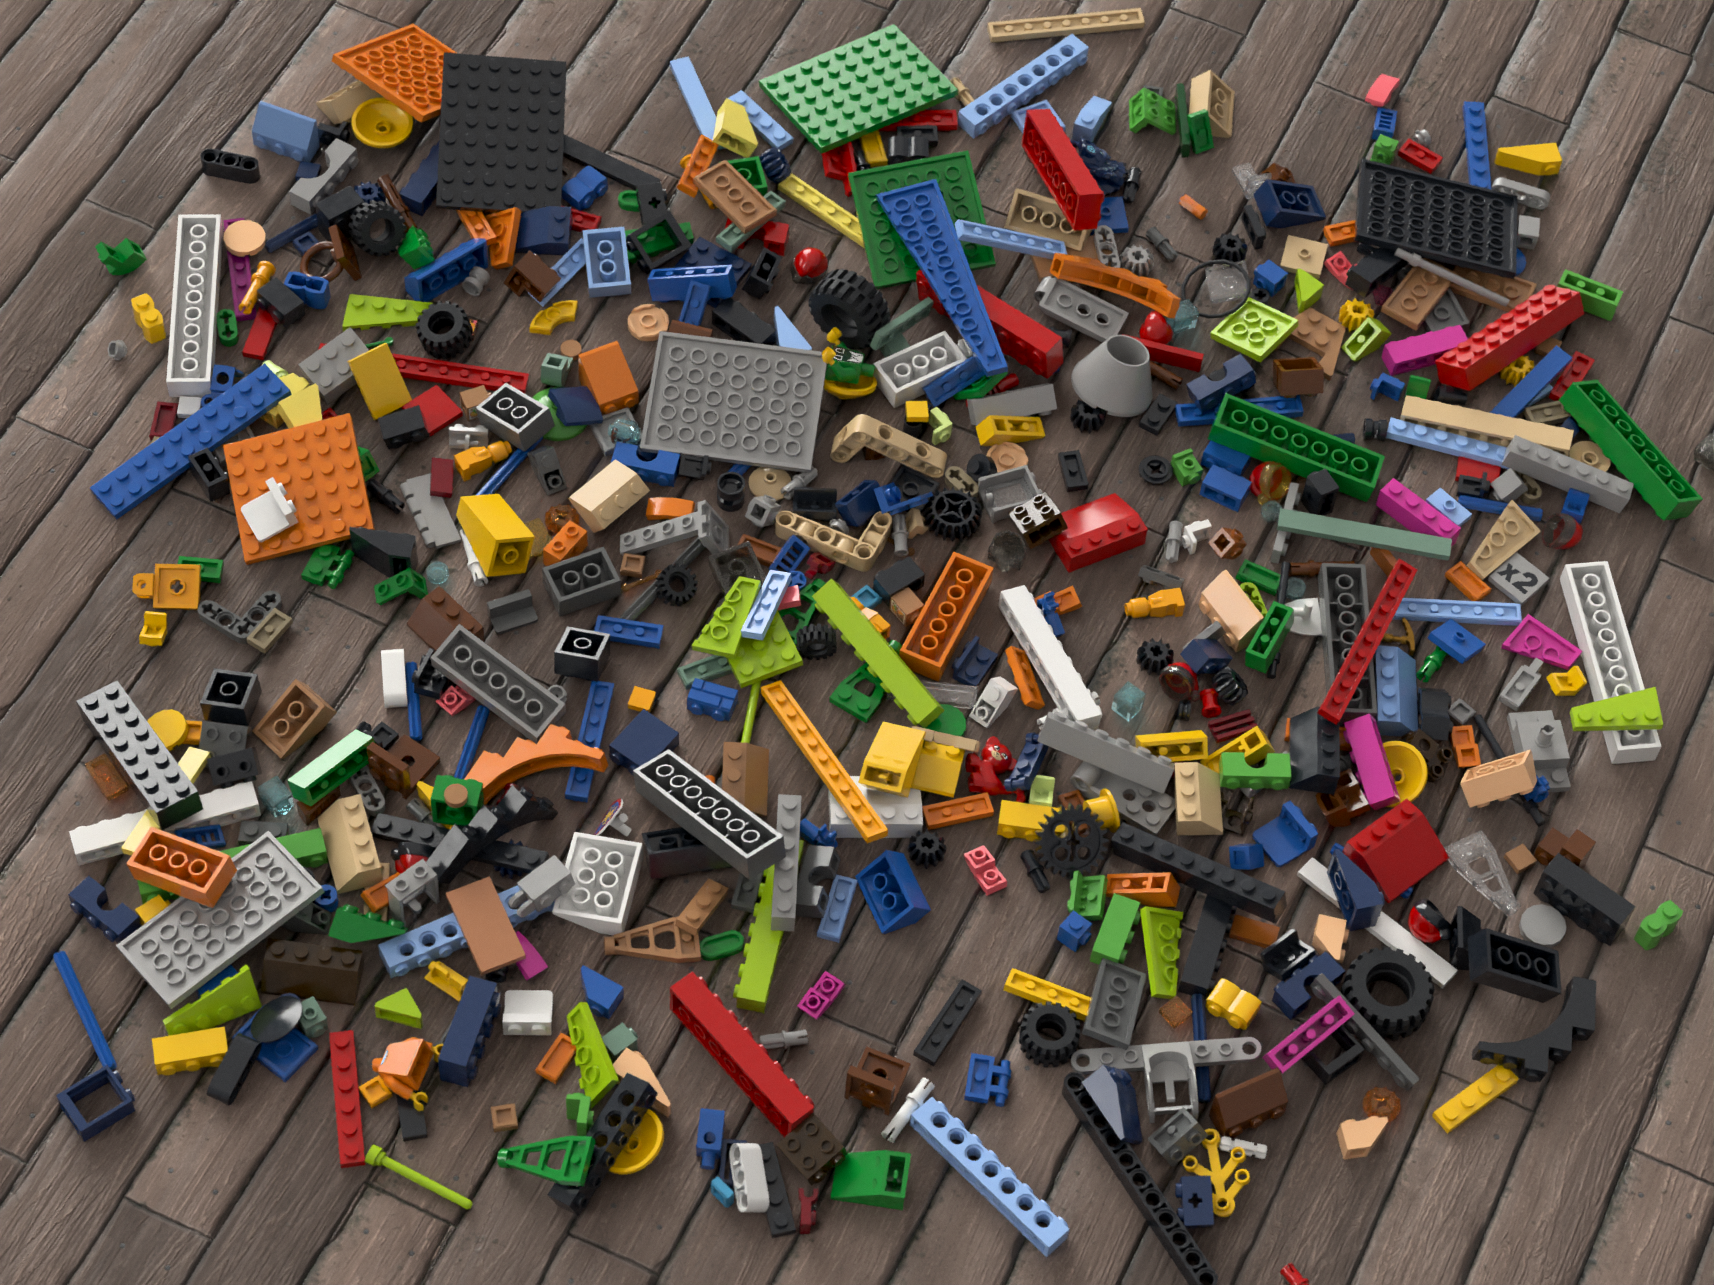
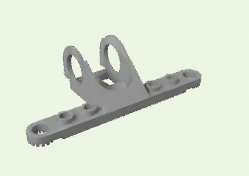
M1253 1037L1134 1045L1129 1046L1127 1050L1119 1047L1081 1049L1072 1055L1071 1066L1075 1072L1081 1075L1093 1074L1102 1065L1115 1067L1126 1072L1143 1071L1149 1123H1154L1155 1115L1174 1114L1183 1107L1188 1112H1192V1117L1198 1120V1093L1194 1067L1241 1062L1251 1063L1259 1058L1261 1044ZM1250 1044L1256 1048V1052L1251 1055L1245 1054L1242 1050L1243 1046ZM1083 1056L1090 1063L1086 1067H1080L1076 1063L1077 1059ZM1188 1081L1190 1105L1155 1108L1153 1083H1165L1167 1102H1175L1173 1082Z

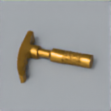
M1403 618L1402 625L1406 630V636L1398 637L1385 633L1381 641L1407 644L1409 655H1413L1415 651L1414 634L1409 622Z

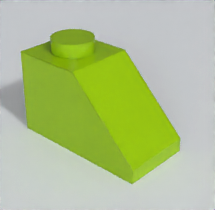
M1367 317L1341 348L1356 362L1379 349L1392 333L1378 319Z

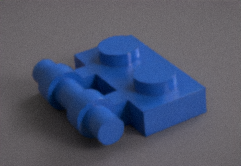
M971 1053L964 1100L988 1104L989 1095L996 1097L995 1105L1003 1107L1005 1099L1008 1098L1009 1094L1007 1085L1012 1074L1010 1069L1011 1062L1009 1060H1002L1001 1067L994 1066L995 1057ZM992 1076L999 1078L998 1086L991 1085Z

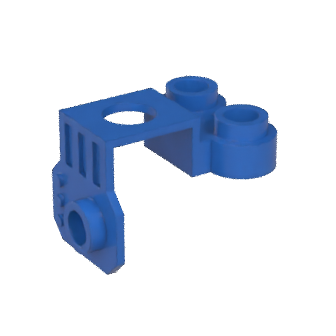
M214 365L210 386L211 394H206L202 397L201 406L204 407L206 405V400H214L231 388L234 377H244L245 374L237 370L236 367ZM218 374L229 376V381L223 385L217 382Z

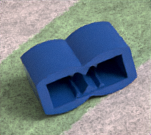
M589 165L562 187V199L577 210L581 211L589 208L594 199L603 196L607 192L608 181L605 176Z
M288 272L284 285L303 300L304 304L315 309H326L331 298L329 281L317 276L308 277L300 272Z

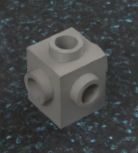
M769 495L754 497L748 505L745 517L758 527L770 526L775 524V518L781 506L775 503L776 499Z

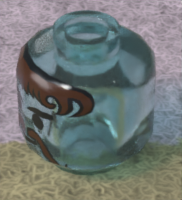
M619 417L614 423H610L608 435L611 436L613 444L616 445L617 442L634 445L639 441L641 428L638 427L636 421Z

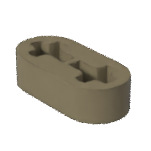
M949 467L945 472L944 480L946 485L950 489L954 486L956 491L962 488L963 493H967L972 489L973 491L970 492L971 497L977 498L978 484L960 467Z
M1515 471L1520 478H1523L1524 484L1528 487V490L1519 496L1520 499L1528 505L1538 503L1542 494L1539 485L1532 477Z

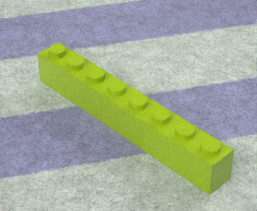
M831 578L812 596L817 602L815 607L822 614L826 613L829 616L827 620L835 630L839 628L843 633L840 636L848 646L851 644L856 649L854 654L862 662L865 660L869 664L867 667L868 671L875 678L879 676L883 681L880 685L888 694L891 692L896 697L894 702L900 709L903 710L905 708L908 711L907 717L915 726L919 724L926 728L945 711L836 581Z
M799 840L798 871L803 854V840ZM774 865L764 870L763 873L766 881L760 884L758 896L761 897V901L755 904L753 916L756 917V921L750 924L748 937L752 938L750 944H745L743 957L747 958L745 964H740L738 977L741 978L740 985H735L733 998L737 999L736 1008L761 1013L765 1011L784 931L771 930Z

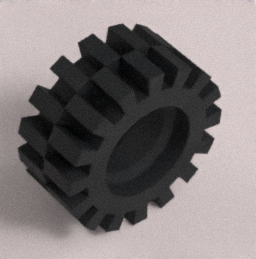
M675 563L673 566L672 564L668 565L657 576L655 586L658 587L655 591L656 593L660 592L658 596L660 600L663 597L665 598V604L671 602L670 606H675L676 604L681 606L695 595L694 593L697 591L695 586L698 584V580L694 581L696 578L695 573L690 574L692 569L688 568L685 570L686 565L682 564L680 567L679 563ZM671 578H678L683 583L684 589L682 592H675L669 586Z
M809 624L810 627L804 626L803 629L798 630L796 634L797 650L803 658L808 657V660L813 658L820 660L821 657L827 659V655L831 657L833 653H836V631L832 627L828 628V625L822 627L821 624H817V626Z

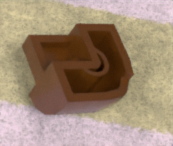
M1351 769L1340 773L1334 795L1317 793L1315 795L1318 806L1326 820L1335 827L1352 825L1350 818L1371 810Z

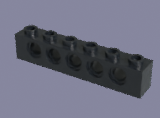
M626 1073L586 1135L587 1137H593L596 1142L584 1186L577 1187L554 1183L547 1195L556 1205L577 1216L587 1207L590 1198L602 1184L603 1178L609 1169L615 1164L621 1150L628 1144L634 1130L641 1124L647 1110L655 1102L658 1093L649 1082Z

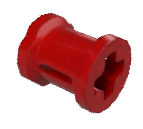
M1213 688L1202 690L1199 693L1203 704L1202 715L1207 718L1219 716L1222 710L1218 705L1219 695L1216 693V690Z

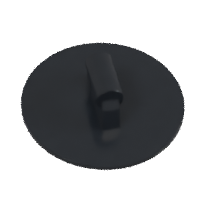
M282 996L264 1005L257 1012L251 1023V1034L254 1039L262 1043H269L289 1034L296 1027L302 1016L301 1002L293 996Z

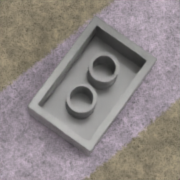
M350 327L298 365L311 385L315 383L318 385L319 395L328 405L357 384L347 361L369 351V349Z

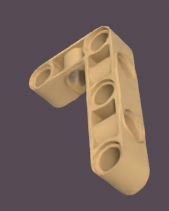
M860 414L855 416L833 439L830 457L835 462H847L866 446L930 477L939 478L944 475L947 454L944 451L868 415Z
M781 511L775 518V534L779 538L787 541L790 536L795 535L811 548L809 551L814 553L820 552L833 561L862 572L872 568L879 554L884 549L892 529V516L887 512L882 514L881 511L873 516L859 540L790 511Z

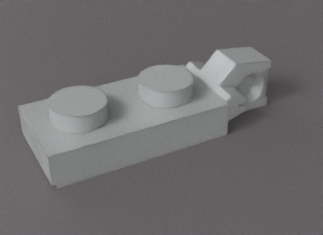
M1535 658L1529 667L1526 665L1521 666L1499 695L1498 700L1517 711L1538 684L1542 676L1538 672L1542 668L1543 661Z

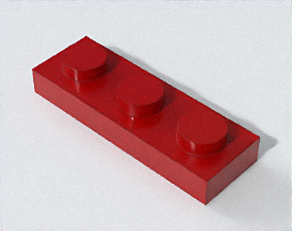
M1576 351L1572 357V362L1565 368L1548 398L1559 401L1573 382H1580L1585 379L1595 360Z

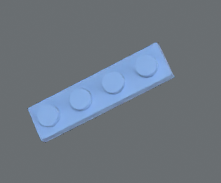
M742 90L728 98L745 107L753 130L772 148L775 147L783 150L793 143V137Z
M582 238L552 267L561 280L541 302L535 299L542 307L586 264Z
M775 570L769 571L741 629L742 637L757 640L764 639L792 580L791 573Z

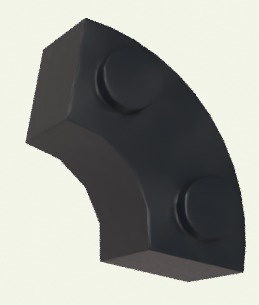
M1419 687L1417 709L1418 714H1421L1422 724H1418V729L1420 728L1434 740L1448 741V734L1451 735L1453 729V722L1450 721L1448 709L1451 707V696H1448L1449 693L1445 689Z

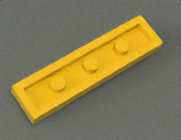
M1012 968L1003 989L1006 992L1035 1003H1042V1005H1046V1002H1051V1005H1056V1002L1060 1003L1062 1008L1067 1006L1070 1008V1014L1075 1013L1077 1018L1083 1021L1086 1019L1091 997Z
M1497 1065L1434 1111L1432 1117L1448 1134L1515 1085L1519 1078L1510 1069Z

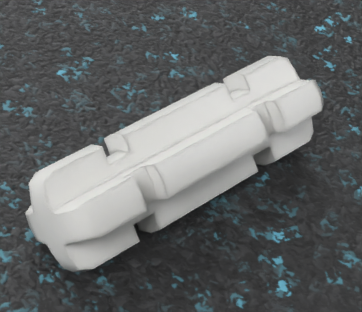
M1224 1136L1221 1138L1219 1145L1221 1151L1229 1152V1150L1235 1147H1242L1246 1156L1252 1157V1155H1255V1158L1265 1159L1266 1145L1257 1144L1256 1146L1253 1142L1239 1139L1232 1141L1231 1138Z

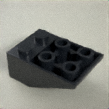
M364 527L349 528L354 556L388 578L408 568L416 571L418 563L416 536L407 533H392L386 530H370Z

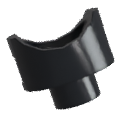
M976 454L968 461L966 472L977 483L980 477L998 473L992 457Z

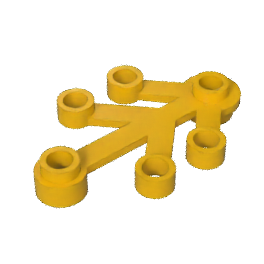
M1207 1129L1205 1132L1208 1135L1215 1136L1212 1140L1205 1138L1202 1141L1203 1147L1208 1150L1212 1172L1198 1164L1197 1159L1191 1155L1184 1158L1183 1165L1186 1171L1193 1172L1198 1176L1211 1175V1184L1215 1186L1216 1194L1212 1192L1213 1213L1219 1217H1227L1235 1210L1234 1198L1242 1187L1250 1182L1249 1172L1245 1169L1237 1170L1235 1173L1236 1180L1227 1192H1225L1224 1184L1239 1163L1245 1161L1246 1154L1242 1147L1233 1148L1231 1150V1158L1221 1170L1217 1149L1221 1141L1220 1135L1215 1129ZM1237 1152L1243 1154L1240 1158L1234 1157ZM1189 1161L1195 1162L1192 1167L1186 1165ZM1242 1174L1247 1176L1245 1180H1239L1238 1177ZM1221 1201L1227 1202L1225 1207H1220L1218 1204Z

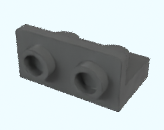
M1183 1107L1154 1132L1148 1140L1173 1167L1200 1144L1208 1134Z

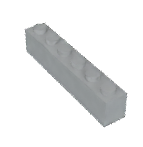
M1517 435L1513 437L1506 448L1501 464L1568 492L1570 488L1588 493L1590 494L1589 501L1618 513L1623 510L1630 500L1634 483Z
M1048 712L1037 742L1164 794L1174 771V763H1172L1170 758L1163 755L1157 757L1150 754V750L1141 746L1138 748L1133 747L1125 739L1109 737L1107 732L1101 729H1096V731L1090 729L1082 721L1075 720L1073 722L1066 719L1067 716L1060 712Z
M778 794L776 831L784 837L786 857L774 864L771 930L794 931L801 816L800 795Z

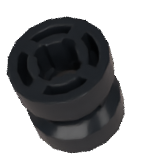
M1365 418L1363 439L1377 438L1379 441H1385L1387 420L1373 421L1372 419Z

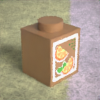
M484 385L459 392L460 405L467 421L478 418L475 408L492 395L491 392L487 393Z
M907 587L891 597L889 609L904 627H907L910 624H915L924 604Z

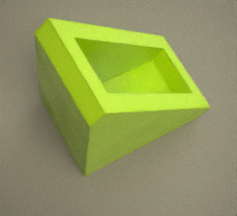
M1297 269L1294 280L1299 314L1309 309L1321 298L1324 284L1303 269Z
M407 988L376 1002L374 1007L377 1018L422 1029V1014Z

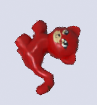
M993 736L987 740L986 746L981 750V760L976 753H969L967 755L965 769L966 772L971 773L968 778L969 792H988L989 796L1015 793L1017 794L1016 802L1025 803L1026 796L1024 790L1019 788L1016 791L1007 792L1005 786L1002 785L996 774L1004 773L1005 771H1013L1017 763L1012 758L1010 750L1005 745L1000 744L997 737Z

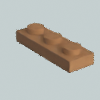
M708 878L677 918L675 926L696 936L727 896L729 888Z

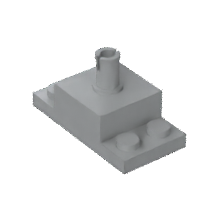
M1552 710L1508 713L1507 720L1515 754L1527 750L1532 751L1536 775L1538 778L1541 776L1546 778L1550 787L1547 790L1549 793L1569 791L1571 786L1566 766L1570 756L1561 720H1554Z

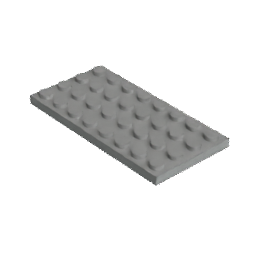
M269 831L232 858L237 872L214 908L181 896L116 945L121 954L170 1009L181 1003L324 893L320 884Z

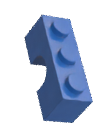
M617 442L611 462L614 460L619 461L636 472L643 482L674 487L679 470L680 454L659 450L654 460L645 462L638 458L637 445Z

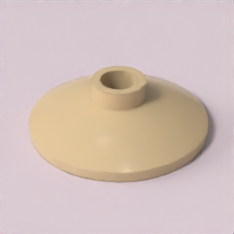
M1591 441L1577 442L1569 451L1570 458L1604 472H1607L1611 464V460L1603 454V450Z
M759 467L749 477V489L755 497L769 495L776 499V501L785 498L783 495L787 492L782 494L781 489L791 482V478L785 470Z

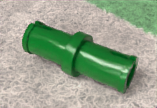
M1436 646L1433 653L1425 658L1424 665L1416 673L1417 678L1421 681L1425 675L1426 677L1423 679V682H1428L1433 673L1441 668L1442 661L1448 653L1444 650L1440 651L1441 648Z

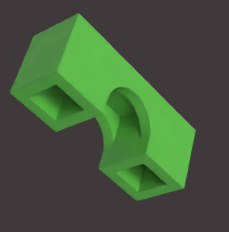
M1222 752L1219 761L1220 787H1227L1229 789L1251 788L1254 790L1260 788L1288 789L1291 780L1290 754L1267 753L1264 767L1252 768L1246 763L1244 753Z

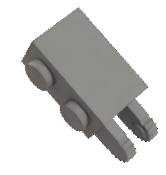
M555 855L517 882L520 891L510 898L509 906L516 908L523 904L517 909V914L520 918L527 916L534 910L539 912L543 908L549 907L555 899L569 892L575 885L571 872Z

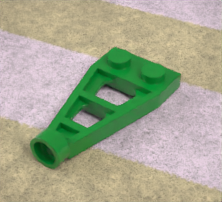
M816 578L800 591L801 600L803 599L811 604L805 614L794 607L778 610L781 618L790 614L799 620L794 631L788 630L796 648V634L798 630L803 629L804 626L809 627L817 610L815 607L817 602L812 596L826 584L821 579Z
M890 640L889 644L899 655L902 645L895 640ZM867 662L844 679L829 698V702L866 724L878 710L885 694V690L880 685L883 681L879 677L875 678L868 671L867 667L869 664ZM866 679L875 684L876 687L873 695L868 697L854 689V686Z
M566 1136L510 1148H501L498 1152L497 1162L500 1168H513L561 1185L584 1186L596 1141L593 1137ZM566 1151L561 1169L555 1170L547 1167L552 1152ZM541 1152L538 1166L526 1164L529 1153Z

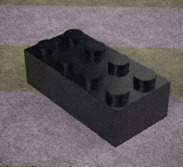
M1559 853L1543 870L1534 890V894L1542 902L1548 903L1559 911L1561 915L1567 916L1578 927L1587 930L1598 941L1608 946H1611L1624 930L1635 908L1632 903Z
M1488 928L1468 937L1470 981L1541 1003L1562 994L1559 951Z

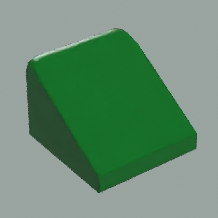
M1410 375L1404 398L1407 395L1426 399L1431 380Z

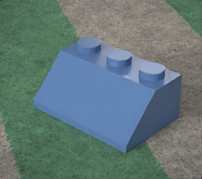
M260 101L252 128L253 144L259 148L293 158L296 161L310 162L320 147L317 121L313 118Z

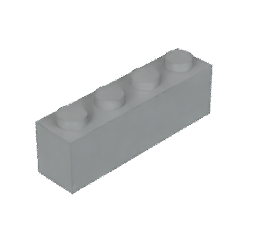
M1050 383L986 395L983 398L967 399L970 421L972 425L976 426L989 415L1031 417V414L1038 413L1039 416L1051 414V410L1057 409L1054 387Z

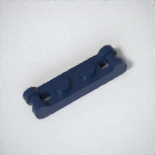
M1035 732L1027 733L1026 744L1010 778L1005 780L1004 785L1007 792H1013L1019 788L1020 790H1029L1049 748V746L1037 742L1039 734Z

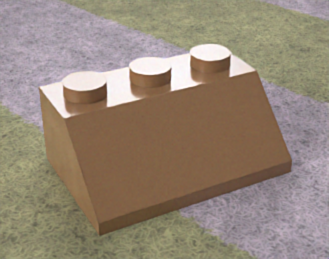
M724 742L722 790L759 817H767L769 749L742 742Z

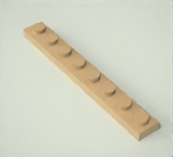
M1141 8L989 22L987 30L992 43L1144 28L1145 21Z

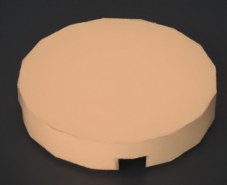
M250 220L237 221L228 226L224 232L226 249L233 255L245 257V255L250 254L252 256L260 252L265 246L266 235L264 229L256 222Z
M652 304L640 305L635 307L628 316V330L638 340L646 342L656 341L659 337V331H668V314L661 307L659 309Z
M1003 442L999 445L995 444L988 450L986 455L992 457L998 472L1024 465L1028 466L1026 452L1015 443Z

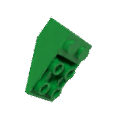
M346 904L344 907L337 908L328 936L349 943L405 934L408 928L403 927L404 922L391 919L387 922L381 920L382 915L370 911L362 914L358 912V907Z
M890 1150L851 1152L845 1156L846 1158L842 1164L835 1167L830 1199L903 1210L911 1158L910 1153Z

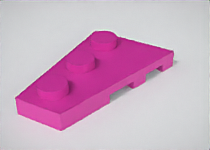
M1529 614L1501 647L1502 649L1532 659L1538 658L1545 663L1569 670L1582 654V650Z

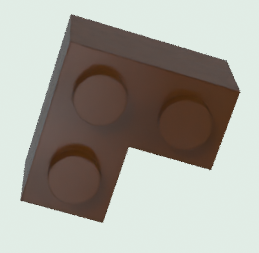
M529 251L513 267L504 284L518 297L527 290L535 299L541 302L557 286L561 278L554 269L549 268L542 262L538 255Z
M1552 828L1539 843L1533 856L1542 865L1548 866L1559 853L1583 869L1596 841L1578 829L1568 838L1555 828Z

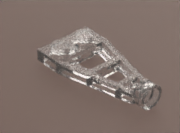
M1482 830L1444 847L1448 855V861L1454 870L1496 907L1502 910L1506 916L1516 913L1521 908V904L1513 895L1495 848ZM1484 857L1489 864L1490 871L1479 875L1469 867L1468 863ZM1496 877L1502 889L1492 892L1484 882Z

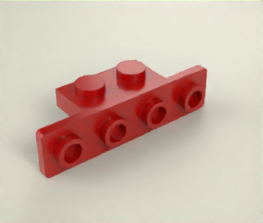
M848 142L823 153L822 160L825 177L843 181L845 195L850 197L852 191L848 173L856 172L857 165L854 160L852 143Z

